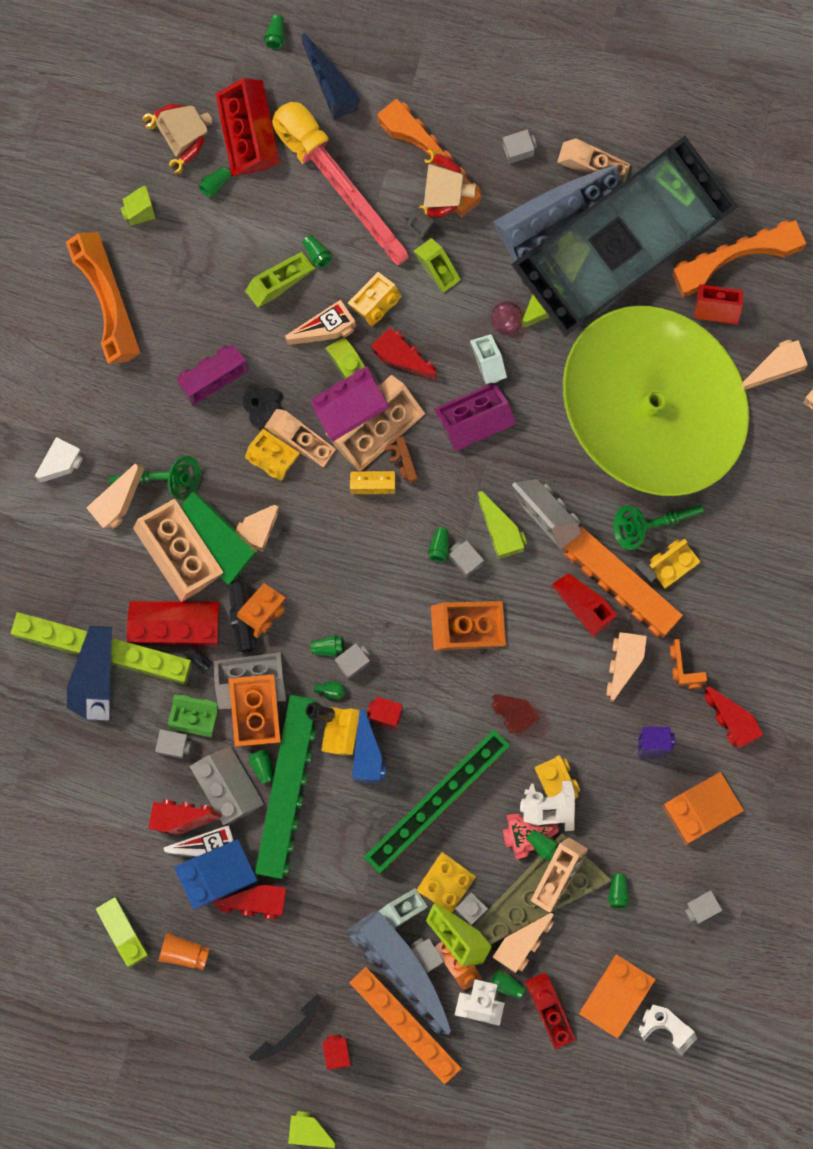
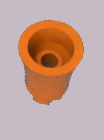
M167 931L158 962L204 970L209 948L201 947V944L185 940Z

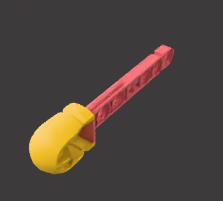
M289 102L282 105L275 112L272 124L285 145L292 152L297 153V158L302 164L310 160L314 162L396 265H401L408 260V253L398 239H395L390 229L325 150L329 138L324 131L319 130V125L311 113L298 102Z

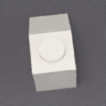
M56 437L35 475L36 479L44 482L71 474L74 468H79L83 460L81 450Z

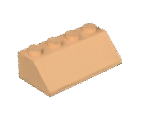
M392 375L381 384L389 408L332 442L358 472H361L387 446L396 441L397 438L425 415L407 387Z
M175 499L137 519L133 527L134 531L181 602L197 594L223 574L222 569Z

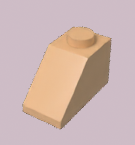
M273 505L246 517L243 523L239 522L236 531L255 549L264 551L279 513V507Z

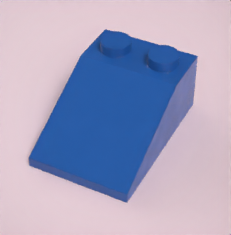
M360 709L352 775L353 782L380 785L381 779L385 780L387 766L383 763L365 710Z
M238 839L174 867L189 902L195 911L257 881Z

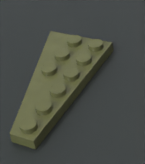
M562 833L555 840L557 845L559 846L567 837ZM585 855L577 872L552 912H548L531 901L551 860L547 861L545 858L539 857L472 927L480 931L491 945L612 880Z

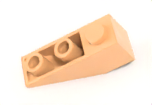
M578 139L563 142L557 161L561 165L584 174H590L615 165L617 166L622 183L626 181L630 163Z
M276 409L264 426L281 441L322 467L326 465L336 450L286 410Z
M620 632L618 638H614L612 651L616 652L615 660H611L609 673L613 674V680L608 682L606 695L610 696V702H614L643 661L647 636Z
M550 913L506 937L492 958L514 973L517 970L522 972L529 961L526 956L530 950L535 952L542 942L538 939L543 931L548 933L554 924V921L551 920L553 914Z

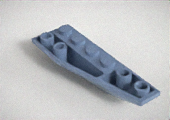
M613 165L567 182L495 220L493 223L499 238L514 262L622 184L617 166ZM559 240L552 244L550 247H548L546 250L555 246L559 242Z
M380 911L370 913L346 930L350 934L349 939L356 947H361L365 952L363 954L365 959L370 964H375L403 996L414 1005L415 1010L430 1022L429 1026L435 1033L448 1035L451 1030L434 986L410 947Z

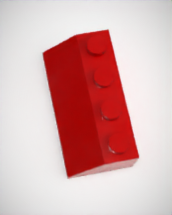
M242 78L216 93L215 96L231 175L240 176L265 171L280 163L263 80Z
M130 601L127 616L126 642L139 646L193 645L197 647H219L220 602Z

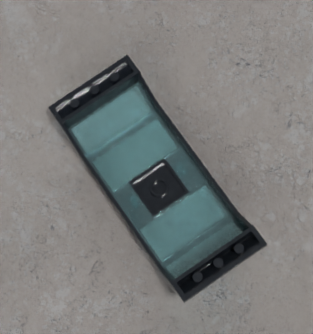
M683 136L645 167L544 242L512 263L511 266L564 337H566L738 208V206L687 137Z

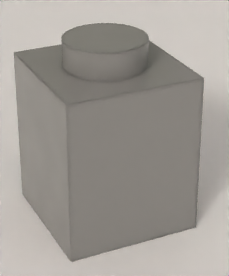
M528 129L502 138V146L509 164L534 156V148H537L534 136L529 135Z
M467 540L463 543L459 541L450 549L449 559L466 578L484 564L482 557Z
M355 643L334 660L347 679L350 680L370 664L368 658L371 655L364 646L359 647Z
M160 729L155 752L159 755L184 759L185 754H189L191 741H188L186 734Z
M711 890L685 905L687 909L684 910L689 921H694L696 925L722 911Z
M472 892L455 908V911L471 926L488 910Z
M421 938L411 944V950L421 963L426 974L444 962L430 939L424 941Z

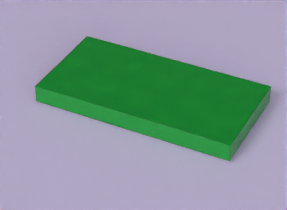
M192 491L181 505V509L222 569L223 574L220 577L228 585H231L258 551L197 491Z

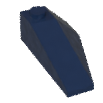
M305 33L302 34V44L333 119L357 111V103L360 102L356 89H351L347 80Z
M89 626L67 686V708L85 719L110 720L113 709L112 627Z

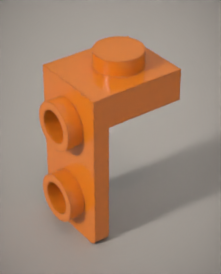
M674 639L673 645L670 646V657L675 659L676 668H672L673 681L678 682V687L688 686V689L702 688V684L707 682L706 672L683 674L679 639Z
M442 941L434 946L463 992L473 987L475 980L482 979L474 965L462 967Z

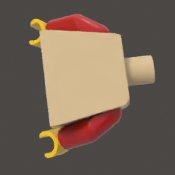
M172 103L155 111V115L145 114L143 116L144 122L152 120L145 127L148 130H152L158 126L176 157L180 156L179 160L173 159L169 163L170 168L176 163L179 164V168L174 172L175 174H180L183 171V164H187L199 153L205 143L204 137L208 132L206 127L212 124V118L209 113L206 112L199 115L193 106L185 107L184 105Z
M427 150V152L431 153L432 157L430 160L425 159V162L430 164L428 165L424 205L419 206V208H423L425 214L429 217H444L454 212L457 206L462 204L463 197L475 198L477 186L476 184L464 183L465 174L461 172L460 166L450 158L440 155L437 151Z

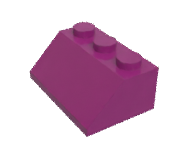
M233 344L229 347L227 345L221 347L215 356L210 359L209 357L202 359L193 370L187 369L179 375L180 378L177 379V383L192 406L248 372L246 360Z
M368 366L355 371L351 376L337 382L333 387L317 394L311 399L314 412L332 442L389 408L381 384Z
M491 383L434 409L455 451L466 448L476 441L486 439L490 435L506 430L516 424L509 403L496 383Z

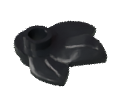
M264 388L259 393L250 392L244 397L243 407L249 413L250 422L255 428L259 430L265 429L264 426L275 410H283L277 403L282 396L279 390ZM252 399L257 400L258 405L256 407L251 404Z

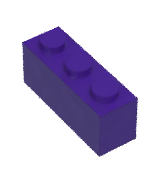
M642 727L638 734V758L666 757L671 752V749H673V746H675V733H671V727Z

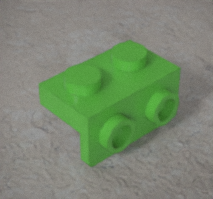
M174 695L167 729L212 737L218 715V703L208 699L191 698L187 695Z

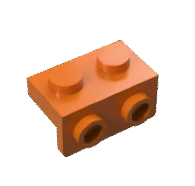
M263 583L238 611L237 617L254 628L253 636L258 638L262 632L264 634L268 632L275 617L279 619L285 611L283 606L286 597Z

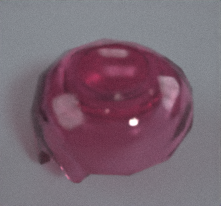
M502 301L493 308L490 322L499 333L511 335L521 328L524 314L518 304L512 301Z

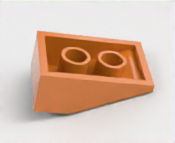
M503 601L443 602L430 606L434 651L506 646Z
M274 674L229 678L235 747L280 742Z
M721 772L678 795L662 806L685 846L744 811Z
M616 954L582 1007L579 1015L618 1039L654 983L655 978Z

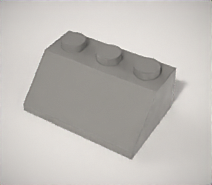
M538 479L512 484L521 507L559 549H562L581 534L578 526L580 524L579 519L574 513L569 514L566 511L567 507L560 498L556 500L552 496L554 493L547 484L542 485Z
M280 652L213 661L218 709H231L229 678L274 674L277 702L286 701Z
M231 746L210 754L189 766L211 805L214 807L215 812L222 814V817L219 819L224 827L233 824L264 805Z

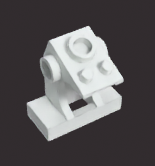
M562 781V791L554 797H543L542 793L535 791L534 784H531L529 790L525 789L524 795L527 796L525 799H522L520 805V812H524V822L535 826L563 823L565 831H574L575 794L571 781ZM556 809L555 811H543V810Z
M475 980L471 995L459 994L455 1016L500 1026L505 1003L494 1001L497 984Z
M652 1005L651 1010H646L643 1018L645 1026L640 1025L639 1027L644 1041L657 1029H666L671 1032L674 1049L681 1056L697 1040L695 1032L689 1026H686L669 1009L657 1005ZM664 1017L662 1021H657L658 1018Z

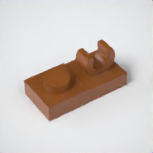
M404 437L397 438V446L389 445L386 447V452H396V456L389 458L390 463H396L401 457L403 467H400L399 470L402 479H407L409 485L417 483V475Z

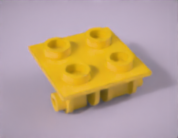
M441 852L416 890L424 897L440 904L452 913L476 876Z

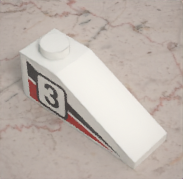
M228 825L164 847V851L166 854L197 857L234 841Z

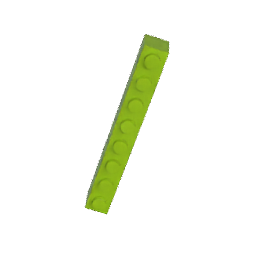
M17 612L10 634L20 640L79 656L87 631ZM112 638V665L187 685L192 668L191 660Z

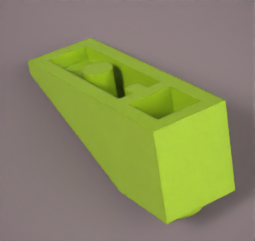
M300 252L255 276L245 292L259 308L277 298L315 268L306 256Z
M483 491L478 492V500L497 558L501 559L524 552V545L527 542L523 531L519 532L518 527Z
M116 897L96 908L127 967L131 968L149 957L147 950Z
M434 903L426 922L463 967L483 964L492 946L480 931L440 904Z

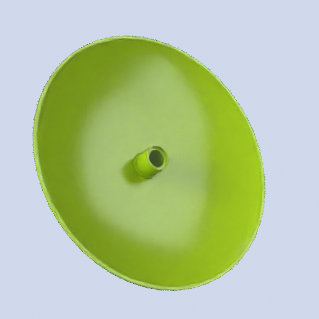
M632 306L617 309L604 314L585 328L570 350L564 368L563 398L572 430L590 458L607 474L628 487L659 496H681L701 491L720 480L735 464L741 454L748 432L749 407L745 389H742L743 381L736 365L716 338L699 324L681 314L651 306Z

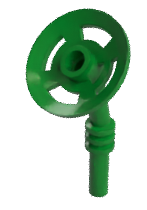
M182 456L173 463L170 471L148 472L145 470L139 482L144 484V481L149 483V481L168 480V488L171 495L176 499L186 500L192 491H197L199 487L201 468L194 457ZM190 466L193 469V480L190 479V472L188 470ZM122 475L110 476V485L117 481ZM189 487L185 492L179 494V490Z
M701 504L678 512L674 510L673 513L669 512L668 515L665 513L662 517L645 521L643 514L638 508L632 505L623 506L614 517V536L622 548L635 550L644 542L647 529L663 525L670 526V523L674 525L675 522L680 523L682 519L702 514L704 510ZM628 511H632V514L627 515L625 518L623 517ZM621 525L624 526V531L627 535L626 539L622 535ZM640 539L637 543L632 544L633 541Z

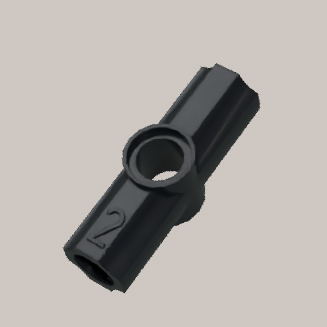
M233 583L228 585V594L231 609H229L230 619L235 633L237 652H250L256 650V639L253 636L254 629L237 617L238 611L249 600L247 583Z

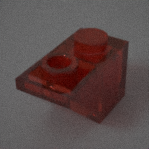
M498 694L493 695L491 698L493 701L490 704L497 715L502 714L506 720L503 724L510 734L514 732L518 736L540 720L527 700Z

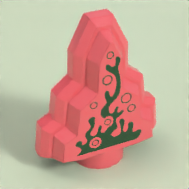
M519 814L507 815L508 829H503L506 848H513L516 860L527 857L529 851L534 850L532 845L526 840L533 829L549 838H552L559 832L557 823L535 826L524 822V817H521Z

